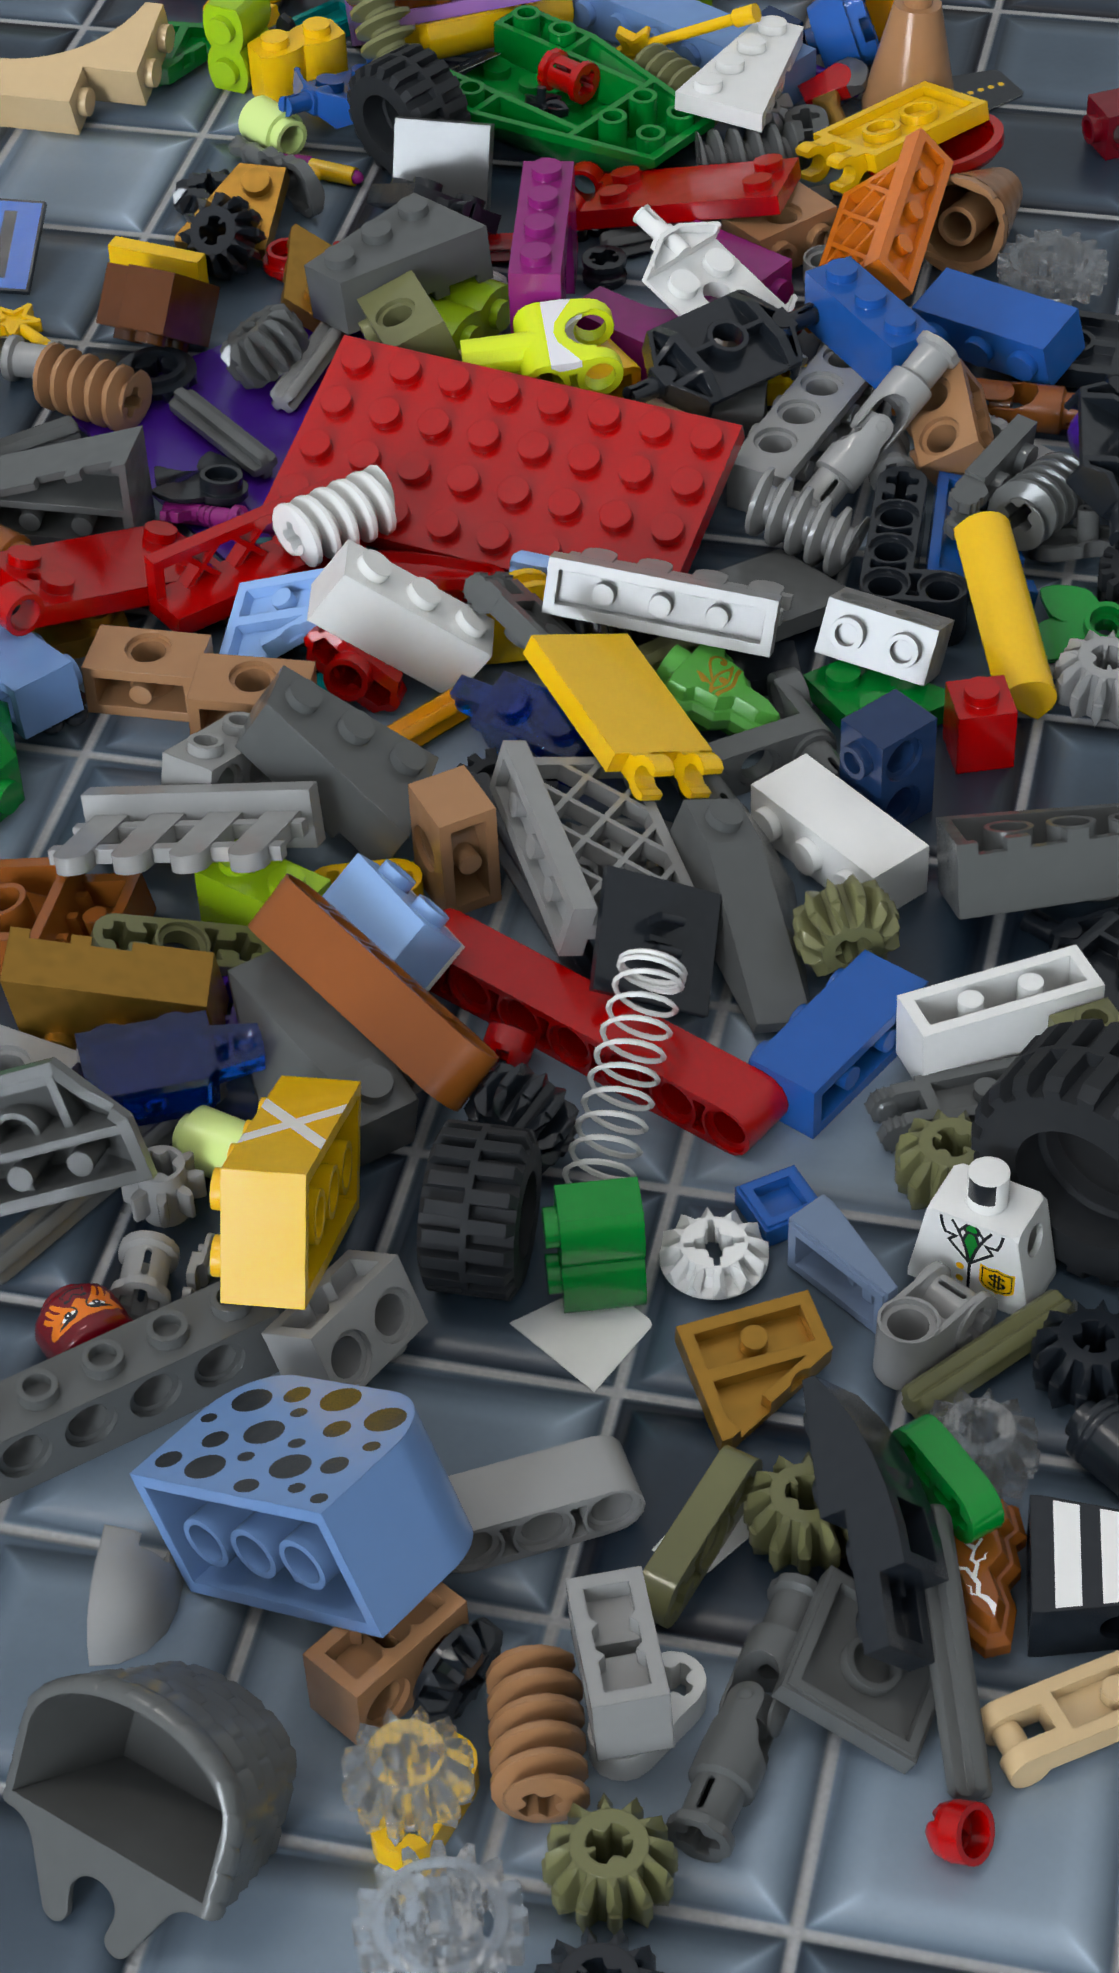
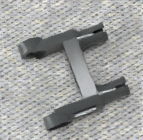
M796 667L781 669L767 676L769 701L780 714V720L708 743L712 752L721 759L724 770L721 774L703 775V780L709 787L711 794L709 798L695 799L737 798L736 796L751 792L752 783L804 754H808L839 777L840 755L836 752V736L811 707V698L807 684ZM765 750L762 759L755 765L741 769L742 764L751 754ZM674 775L667 776L682 800H691L681 793Z

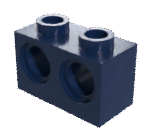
M897 689L888 692L841 719L839 778L904 827L931 812L933 808L937 717Z

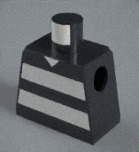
M1030 1495L1026 1530L1027 1656L1045 1657L1118 1650L1119 1509L1043 1495Z

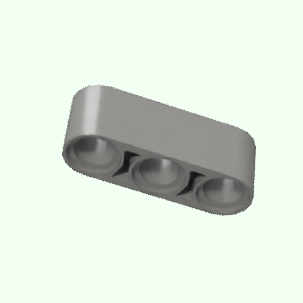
M591 1436L448 1476L473 1528V1540L470 1549L452 1572L461 1574L477 1572L611 1534L627 1528L637 1521L644 1512L646 1503L620 1441L613 1436Z

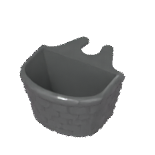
M182 1661L158 1662L154 1665L129 1667L126 1670L123 1668L104 1669L56 1678L45 1683L29 1696L19 1725V1732L12 1754L13 1759L9 1766L6 1787L2 1797L5 1802L21 1814L29 1828L42 1907L46 1915L54 1921H61L68 1917L72 1912L73 1887L77 1879L83 1876L97 1879L110 1892L115 1908L114 1918L104 1937L105 1947L114 1958L124 1959L131 1955L171 1914L186 1912L207 1921H218L226 1913V1907L237 1901L239 1893L248 1888L249 1880L256 1877L259 1868L267 1864L269 1856L277 1852L282 1834L281 1826L285 1822L294 1789L292 1781L296 1777V1750L290 1745V1737L274 1713L265 1709L262 1701L237 1682L227 1680L221 1673L197 1664L186 1665Z

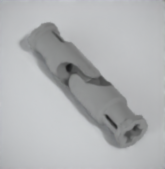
M923 330L916 338L918 346L901 366L894 365L855 414L850 425L853 428L851 432L832 442L816 462L818 470L801 491L794 490L792 495L798 497L810 486L814 488L812 506L817 507L827 496L834 498L833 511L847 493L854 494L871 473L879 453L889 449L932 397L930 389L946 369H954L960 362L956 350L942 337L928 330ZM880 399L888 402L896 413L894 428L892 420L888 416L871 410Z

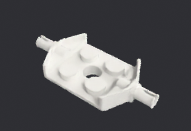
M648 204L641 207L634 215L633 222L638 224L653 239L650 246L653 253L642 282L678 317L710 303L704 296L720 298L736 290H745L778 309L783 307L787 312L793 311L798 298L795 294L791 295L788 303L784 304L716 239L722 226L719 221L678 223L673 226L670 223L667 224ZM718 338L714 339L718 344L725 347L737 346L733 341L728 342ZM802 353L803 362L801 367H804L808 357Z

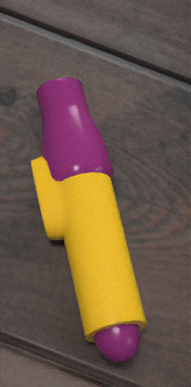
M292 154L296 158L305 160L319 181L326 180L353 187L364 181V175L357 167L316 159L309 155Z

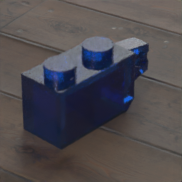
M504 670L493 686L461 675L450 691V696L455 700V706L458 711L472 717L469 721L471 727L481 732L489 748L495 747L498 755L503 740H526L530 751L534 752L536 757H595L552 694L542 686ZM558 780V782H559L560 784L565 785V786H567V787H569V788H572V787L568 786L567 784H565V783H563V782H561V781Z
M206 1010L192 1013L170 1012L159 1016L157 1019L126 1025L104 1024L91 1031L75 1034L79 1075L133 1114L137 1126L180 1119L201 1105L214 1108L220 1101L221 1083L266 1069L265 1049L257 1023L209 1025Z

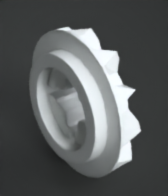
M707 1207L700 1218L694 1219L681 1214L675 1229L663 1231L659 1262L665 1278L679 1291L689 1296L706 1300L729 1299L749 1291L763 1278L769 1262V1245L761 1237L758 1222H741L736 1210H733L725 1217L714 1216ZM708 1242L718 1243L720 1250L723 1251L722 1257H720V1265L714 1266L713 1258L709 1257V1253L706 1250Z

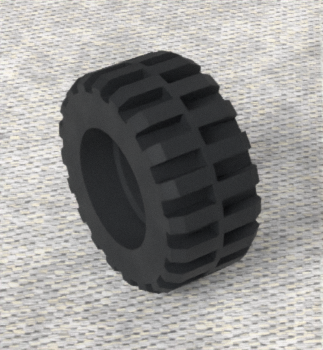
M1102 1019L1075 1020L1074 1023L1072 1021L1062 1022L1046 1028L1041 1035H1036L981 1098L975 1109V1120L971 1126V1149L975 1151L974 1160L984 1156L1003 1160L1010 1168V1181L1039 1191L1048 1201L1055 1259L1067 1265L1066 1271L1081 1278L1092 1275L1099 1278L1100 1284L1117 1288L1119 1287V1021L1111 1022L1108 1026L1104 1025Z

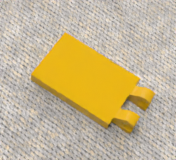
M923 81L813 133L814 141L800 143L795 148L796 154L808 159L813 157L811 165L801 171V178L816 183L827 176L830 167L838 170L843 169L841 177L829 184L831 190L843 194L858 185L865 172L870 171L876 174L898 161L906 136L917 129L922 128L938 145L990 120L988 102Z
M628 633L531 635L524 649V656L605 772H621L628 781L632 795L639 801L661 800L663 794L656 786L654 777L673 775L677 779L681 793L686 798H709L711 791L705 784L703 775L721 774L724 770L723 763L719 756L712 752L709 744Z

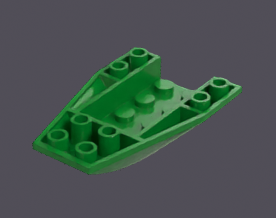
M523 4L516 7L513 11L494 22V52L501 53L500 55L486 60L465 75L450 69L451 73L454 76L456 75L461 84L459 86L466 96L468 102L467 110L471 114V122L495 124V139L542 158L574 161V165L581 161H589L597 164L603 171H613L619 167L629 165L638 166L640 170L653 169L695 141V131L699 132V135L702 136L715 126V120L675 110L674 89L596 34L579 28L570 21H563L544 13L531 5ZM556 47L564 50L569 58L580 63L587 60L595 63L600 70L598 88L593 97L585 104L573 102L567 93L560 90H546V93L561 95V101L568 106L569 116L562 118L525 103V93L537 96V86H539L537 82L538 65L542 57L548 50Z

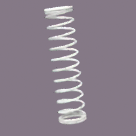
M635 948L619 955L616 965L619 974L613 978L611 984L615 996L607 1001L605 1007L610 1019L602 1023L599 1030L604 1042L595 1047L593 1053L598 1066L591 1069L588 1073L587 1080L591 1090L583 1094L581 1099V1105L585 1114L577 1118L574 1125L579 1138L572 1141L568 1148L573 1162L565 1166L562 1171V1177L566 1184L572 1183L568 1174L570 1169L575 1166H579L589 1174L603 1180L626 1178L602 1173L586 1164L610 1166L630 1174V1177L637 1176L630 1167L612 1160L599 1158L579 1159L575 1154V1148L580 1142H585L599 1152L621 1159H634L642 1156L643 1151L633 1141L608 1134L585 1135L582 1132L581 1125L585 1119L590 1117L601 1126L615 1132L627 1135H640L648 1132V1125L636 1115L616 1110L591 1111L587 1102L591 1095L597 1094L615 1106L632 1111H647L654 1108V1101L642 1091L622 1086L597 1087L593 1079L596 1072L603 1070L612 1078L636 1087L650 1088L660 1084L661 1079L657 1073L648 1067L628 1062H608L603 1064L599 1055L601 1050L608 1046L622 1057L635 1062L658 1064L666 1060L667 1055L662 1048L653 1043L632 1038L609 1040L606 1035L607 1026L614 1022L625 1032L639 1038L663 1041L672 1037L673 1032L669 1026L660 1020L636 1014L614 1016L612 1012L613 1003L620 999L633 1010L653 1017L668 1018L678 1013L679 1009L676 1004L659 994L674 995L682 992L685 988L684 985L688 972L677 958L665 952L648 948ZM636 959L657 962L673 969L680 977L678 978L671 973L659 969H630L626 966L625 962ZM640 974L658 975L670 980L653 979ZM624 977L630 983L651 992L628 991L620 993L618 988L619 980ZM626 997L655 999L666 1003L673 1009L670 1012L649 1010L626 999ZM635 1020L647 1022L666 1030V1034L652 1035L628 1027L620 1021ZM614 1044L642 1046L659 1053L661 1056L660 1058L636 1056L620 1049ZM609 1068L637 1070L654 1078V1081L643 1082L629 1079ZM604 1092L631 1094L648 1102V1105L625 1103L608 1096ZM598 1116L625 1118L642 1126V1129H628L616 1126ZM592 1140L618 1142L635 1149L636 1152L623 1153L611 1150Z

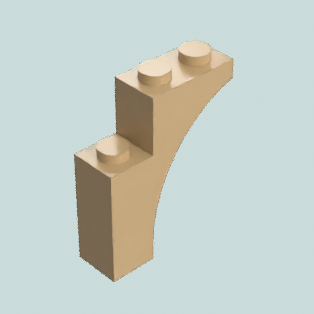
M145 2L133 16L112 32L72 50L34 58H0V126L80 135L87 116L90 117L94 112L95 101L146 106L153 87H158L160 83L161 66L166 53H171L175 42L174 27L168 23L164 5Z

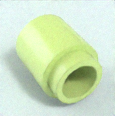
M260 95L252 98L246 103L240 113L238 126L241 135L250 142H257L264 149L273 146L279 152L285 154H298L306 143L307 130L300 116L294 114L286 117V112L279 110L278 102L268 96Z
M201 1105L191 1113L185 1114L178 1121L172 1136V1146L180 1150L182 1154L188 1151L193 1152L195 1169L203 1170L204 1176L211 1179L214 1168L222 1167L226 1161L230 1144L237 1143L241 1138L245 1120L207 1105Z

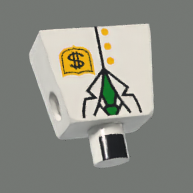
M984 1156L975 1159L970 1165L964 1163L954 1165L925 1212L908 1265V1275L917 1277L927 1265L940 1261L951 1269L952 1278L975 1293L987 1291L998 1300V1310L1012 1315L1045 1293L1056 1275V1262L1047 1199L1039 1191L1010 1181V1168L1007 1163L999 1158Z

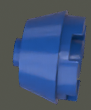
M814 0L806 7L811 25L810 28L804 29L808 46L816 48V55H821L825 68L847 57L859 59L867 67L873 64L879 40L865 4L866 0Z

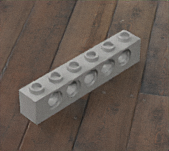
M823 342L806 367L800 368L798 377L785 393L775 398L771 410L761 422L755 423L751 427L726 482L727 507L747 512L751 495L761 476L769 467L775 468L774 486L778 487L788 476L795 478L793 491H801L818 470L816 462L832 442L848 435L853 429L850 427L853 417L875 389ZM880 399L871 410L875 412L883 400Z

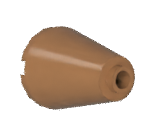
M894 0L868 76L867 87L862 94V110L923 81L954 90L943 8L940 0Z
M1003 167L950 174L924 255L927 262L941 271H944L947 267L967 274H972L991 265L1000 256L1006 245L1023 198V188L1019 178L1012 171Z

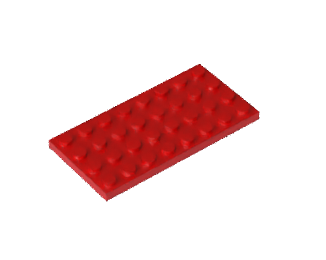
M344 335L263 505L328 477L345 479L354 471H363L369 465H378L386 474L393 488L397 523L393 533L385 535L378 531V537L371 543L366 542L367 546L383 550L425 552L488 562L501 567L504 572H509L512 555L521 550L550 556L554 551L569 554L571 551L582 553L587 548H602L617 553V560L637 564L641 559H659L673 565L672 571L688 573L744 442L745 435L743 425Z

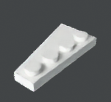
M761 16L760 22L749 26L675 91V110L762 133L766 114L771 113L775 105V95L777 91L781 92L784 86L786 71L791 70L803 45L804 27L787 23L786 19L780 16Z

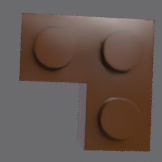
M108 262L96 323L115 328L113 338L138 344L145 343L164 348L171 347L188 353L190 344L209 348L220 287L173 272L133 264L126 266Z

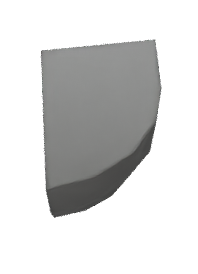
M104 1524L89 1593L87 1614L89 1667L120 1664L147 1652L167 1633L178 1610L184 1578L171 1553L167 1552L163 1560L156 1553L139 1546L142 1533L133 1529Z

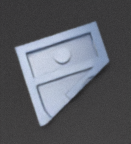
M324 568L239 583L219 654L277 658L304 643V637L316 626L307 621L311 584Z

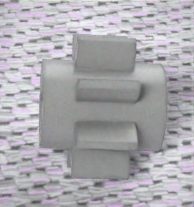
M156 1145L147 1148L157 1170V1175L152 1180L121 1187L123 1201L131 1203L134 1220L139 1222L145 1219L154 1226L167 1228L181 1224L188 1217L194 1218L196 1216L194 1198L207 1196L204 1171L195 1169L193 1152L188 1151L182 1154L180 1150L169 1145Z

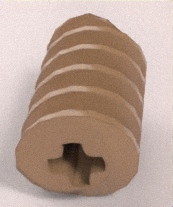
M56 342L48 344L41 351L33 372L35 399L41 407L48 410H57L66 416H74L79 420L92 422L103 428L108 427L113 431L137 427L146 416L151 405V379L147 372L141 369L135 373L133 368L128 365L121 364L117 366L116 362L106 358L100 360L99 357L91 353L83 355L81 351L75 348L65 349V346Z
M536 1644L522 1645L506 1650L491 1662L486 1672V1687L489 1695L487 1698V1712L490 1721L488 1737L491 1747L489 1751L490 1772L492 1773L490 1779L491 1799L504 1813L515 1819L531 1823L567 1821V1813L570 1811L573 1802L584 1809H587L590 1805V1789L584 1783L589 1775L588 1761L583 1757L587 1751L586 1734L581 1730L585 1725L584 1707L580 1704L583 1699V1687L581 1680L572 1673L576 1666L574 1655L560 1647Z

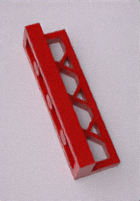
M332 476L145 555L150 612L172 631L193 633L230 617L239 583L325 568L332 559L323 555V561L319 566L310 567L300 556H292L286 552L279 543L276 534L270 541L261 545L255 542L265 527L272 523L273 509L278 504L290 503L296 496L308 495L317 487H327L336 479ZM360 539V545L366 548V542ZM230 540L236 542L225 560L214 565L209 563L221 544ZM184 560L189 562L177 581L165 585V568Z

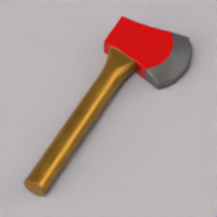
M847 57L798 85L805 104H813L825 109L830 126L847 118L841 107V101L865 91L869 69L863 61ZM865 172L860 183L870 178L871 175Z

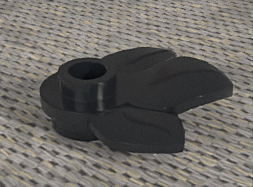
M212 451L206 452L200 458L197 470L195 471L174 470L161 466L154 467V478L157 487L152 489V495L165 502L175 504L203 502L209 506L232 508V506L243 502L248 497V483L243 479L241 466L235 461Z

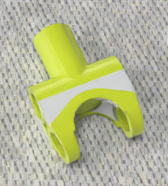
M559 299L531 303L518 310L514 316V333L460 340L462 362L603 394H609L614 391L623 380L624 369L620 356L610 348L597 347L606 342L614 331V320L610 308L597 299ZM588 315H597L604 320L603 324L594 330H583L576 325L581 318ZM606 363L614 368L611 374L605 378L592 379L586 375L588 370L597 364Z

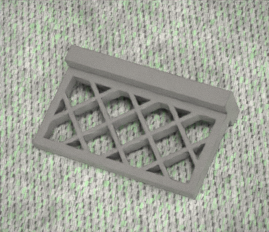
M503 740L489 789L558 956H582L587 940L595 939L598 919L596 902L600 899L602 878L579 865L578 860L581 856L603 868L610 865L694 887L655 800H637L632 795L628 781L621 772H605L596 757H533L526 740ZM622 778L627 790L621 793L598 781V779ZM543 779H557L572 788L565 794L544 783ZM585 794L610 808L605 814H602L581 803L578 799ZM623 814L643 825L646 831L641 835L615 820ZM566 815L590 829L585 835H582L563 825L560 818ZM603 835L628 848V850L621 856L595 841ZM641 855L663 867L664 873L660 877L634 863V861Z

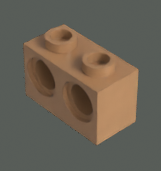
M961 358L954 369H946L930 389L932 397L906 428L909 435L913 438L915 446L914 449L909 451V456L913 459L916 468L922 471L934 486L936 485L939 471L964 475L965 470L994 440L983 387Z
M441 1582L384 1638L333 1627L302 1654L310 1707L364 1751L413 1708L414 1700L412 1696L414 1686L426 1662L440 1643L455 1628L465 1623L469 1624L467 1601Z

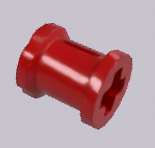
M556 47L548 50L538 65L537 82L539 86H546L547 91L557 89L567 93L570 100L575 103L585 104L593 97L600 81L598 65L588 60L581 63L568 57L567 52Z

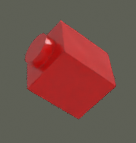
M1004 675L977 676L971 679L947 681L945 683L943 739L955 774L1014 767L1018 711Z

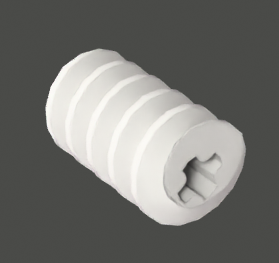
M369 465L363 471L350 473L345 479L333 480L327 487H317L308 495L296 496L290 503L278 504L273 509V530L286 552L292 556H300L310 567H317L322 563L323 555L332 559L348 539L360 545V539L367 543L375 541L378 537V531L385 535L395 531L397 519L392 485L378 465Z

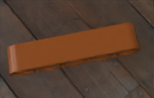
M287 873L248 924L249 929L419 1087L451 1110L459 1112L498 1061V1055L324 897L293 875Z

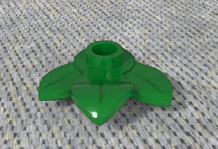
M1050 585L1040 589V598L1049 619L1042 621L1038 626L1049 664L1056 663L1059 660L1060 653L1064 652L1070 638L1083 640L1089 630L1094 631L1101 637L1108 635L1101 634L1098 631L1107 630L1112 632L1114 629L1116 637L1119 639V604L1110 601L1099 602L1091 591L1078 586Z

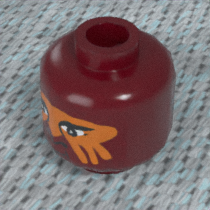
M98 1283L69 1284L59 1288L45 1300L35 1324V1339L42 1352L50 1359L133 1321V1319L114 1294L106 1287Z

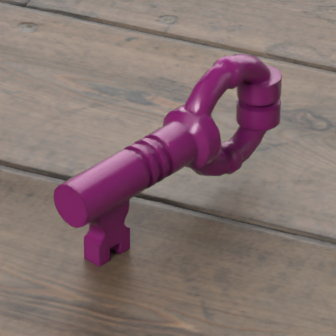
M164 502L160 511V521L211 528L248 512L246 506L236 504L232 508L194 503L175 504ZM273 523L268 524L262 533L273 537L275 535Z

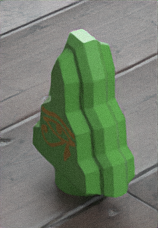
M676 644L663 659L656 671L695 727L701 731L721 730L731 736L780 720V714L768 699L751 688V683L744 676L743 670L733 663V659L726 654L723 648L700 644L693 652H690L681 645Z

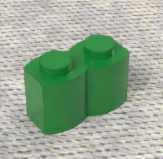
M638 1176L554 1185V1206L542 1207L546 1249L557 1248L556 1253L544 1254L548 1295L561 1294L564 1314L646 1305V1237Z

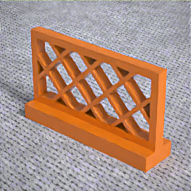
M922 128L906 136L898 161L843 193L819 266H822L833 259L851 256L900 300L913 294L954 163ZM808 328L804 329L808 334L812 333Z

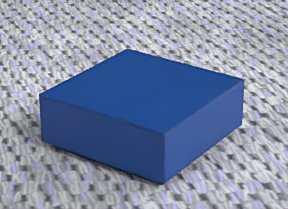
M795 1165L735 1187V1205L747 1222H758L761 1237L764 1241L768 1242L769 1247L788 1240L789 1217L818 1198Z

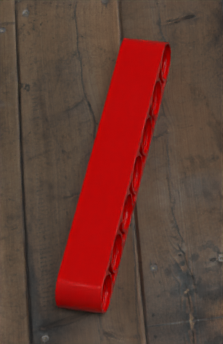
M452 908L444 909L443 911L449 917L445 926L465 948L429 991L488 1023L506 1024L531 1034L537 1039L535 1046L537 1050L588 1076L589 1071L598 1066L593 1053L595 1047L604 1042L599 1030L601 1024L610 1019L605 1007L607 1001L614 996L589 991L590 980L461 911ZM620 999L613 1003L612 1012L614 1016L632 1014L648 1016L667 1024L673 1035L671 1038L663 1041H651L629 1034L619 1028L614 1022L611 1023L606 1029V1035L609 1040L615 1038L644 1040L662 1048L667 1058L664 1062L658 1064H644L622 1057L606 1046L599 1055L603 1064L608 1062H628L648 1067L657 1073L661 1082L659 1085L650 1088L636 1087L612 1078L603 1070L595 1073L594 1081L603 1086H622L642 1091L649 1095L655 1103L654 1108L649 1111L732 1155H743L748 1152L787 1113L789 1105L784 1090L774 1078L661 1017H653L635 1011L625 1005ZM635 1020L620 1021L628 1027L652 1035L666 1034V1030L647 1022ZM614 1044L620 1049L636 1056L645 1058H660L661 1056L659 1053L642 1046ZM609 1068L629 1079L643 1082L654 1081V1078L637 1070ZM616 1092L638 1105H648V1102L640 1097Z

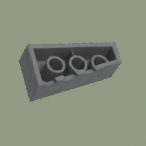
M1119 803L936 817L938 889L959 920L1083 901H1107L1119 896Z

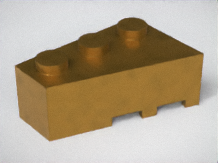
M10 926L0 983L19 1031L84 1053L86 1066L191 1056L198 1050H209L210 1053H220L222 1051L226 1025L225 1015H227L229 996L215 953L133 942L132 951L91 946L92 937L74 934L71 936L70 943L30 938L31 929Z

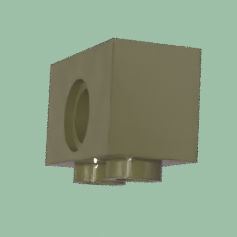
M412 270L357 299L366 317L358 322V326L366 340L462 361V357L443 318Z

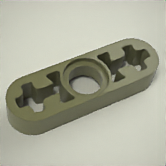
M111 913L100 917L95 922L90 935L92 937L91 946L117 949L115 942H118L119 950L132 951L133 942L159 946L175 942L185 945L190 950L206 952L211 950V952L215 953L222 976H227L229 969L271 951L248 926Z
M725 1445L711 1463L643 1570L654 1623L668 1629L680 1617L710 1566L743 1516L744 1502L747 1501V1494L751 1493L752 1482L755 1479L756 1472L763 1469L761 1459L732 1446Z

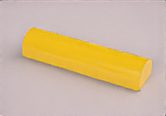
M542 0L525 4L535 6L544 13L573 23L574 7L572 0ZM523 4L414 24L416 31L406 37L405 42L420 43L424 50L429 48L434 51L438 59L494 48V22Z
M983 511L975 513L964 519L953 529L990 675H1004L1017 710L1038 720L1053 708L1057 701V692L1011 523L1005 515L999 512Z

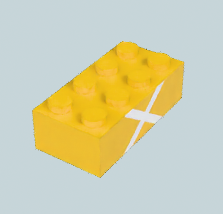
M281 1075L269 1095L261 1097L254 1118L245 1121L243 1133L239 1141L230 1144L227 1159L222 1167L214 1168L210 1182L209 1197L211 1209L220 1211V1234H215L212 1240L210 1273L212 1277H220V1303L306 1309L359 1209L361 1081Z

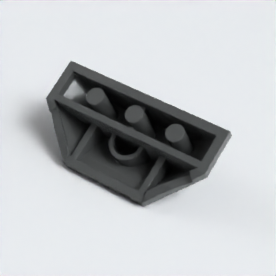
M51 1057L0 1071V1217L155 1178L157 1170L133 1114L60 1060Z

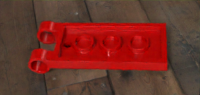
M772 153L761 155L748 162L640 170L638 166L629 165L614 169L611 173H604L593 162L581 161L574 165L575 176L584 175L591 179L595 186V192L584 193L575 186L577 230L639 226L633 222V217L646 204L650 205L651 209L666 223L692 222L696 219L705 221L781 215L801 178L799 157L783 159L781 154Z
M152 520L146 522L145 526L34 546H11L8 550L0 552V625L15 636H24L39 627L149 606L144 556L187 537L178 532L176 526L171 523ZM214 557L209 561L212 565L220 562ZM184 560L165 568V585L177 581L189 562ZM18 605H21L19 610L14 615H12L14 609Z

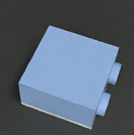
M357 853L322 897L422 987L429 991L465 946L445 926L449 920L448 915L433 901L422 894L417 896L411 890L416 882L405 870L389 859H386L380 866Z

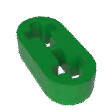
M929 1413L924 1414L893 1430L892 1434L899 1441L914 1467L929 1503L944 1505L951 1515L954 1536L959 1541L969 1544L1002 1527L1004 1523V1510L996 1489L973 1459L935 1416Z

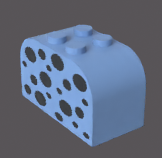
M277 1375L262 1378L242 1385L213 1401L129 1473L190 1592L379 1638H384L460 1564L469 1551L473 1540V1528L412 1400L402 1393L298 1375Z

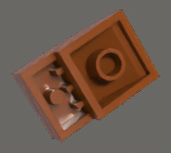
M49 857L0 859V976L10 926L31 929L30 938L70 943L72 934L90 937L95 922L106 914L121 913L153 917L157 908L143 874L84 873L77 876H60L56 873L55 865H50ZM115 942L116 948L120 949L118 942Z

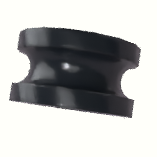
M599 245L586 250L582 255V265L584 268L582 273L583 283L593 290L599 286L609 290H615L623 286L627 280L625 268L627 263L626 253L621 248L611 245Z

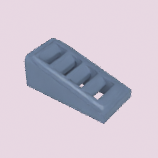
M824 1194L789 1217L787 1265L876 1334L879 1309L884 1303L893 1299L898 1292L897 1285L836 1204Z

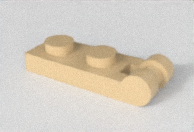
M1119 1650L997 1698L980 1709L985 1742L989 1746H997L1002 1754L999 1763L1000 1768L1014 1788L1032 1786L1043 1779L1051 1769L1119 1742ZM1039 1721L1045 1732L1028 1739L1023 1728Z

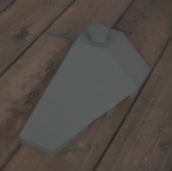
M738 798L683 800L669 833L694 887L721 894L714 959L752 1032H779L788 1023L792 1013L798 1006L810 1002L806 967L802 956L798 955L793 941L795 934L792 924L794 919L792 910L797 907L794 883L774 846Z
M272 950L228 970L227 978L241 1038L245 1042L251 1068L252 1085L258 1102L261 1097L269 1095L281 1075L361 1081L360 1167L414 1142L419 1098L395 1064Z

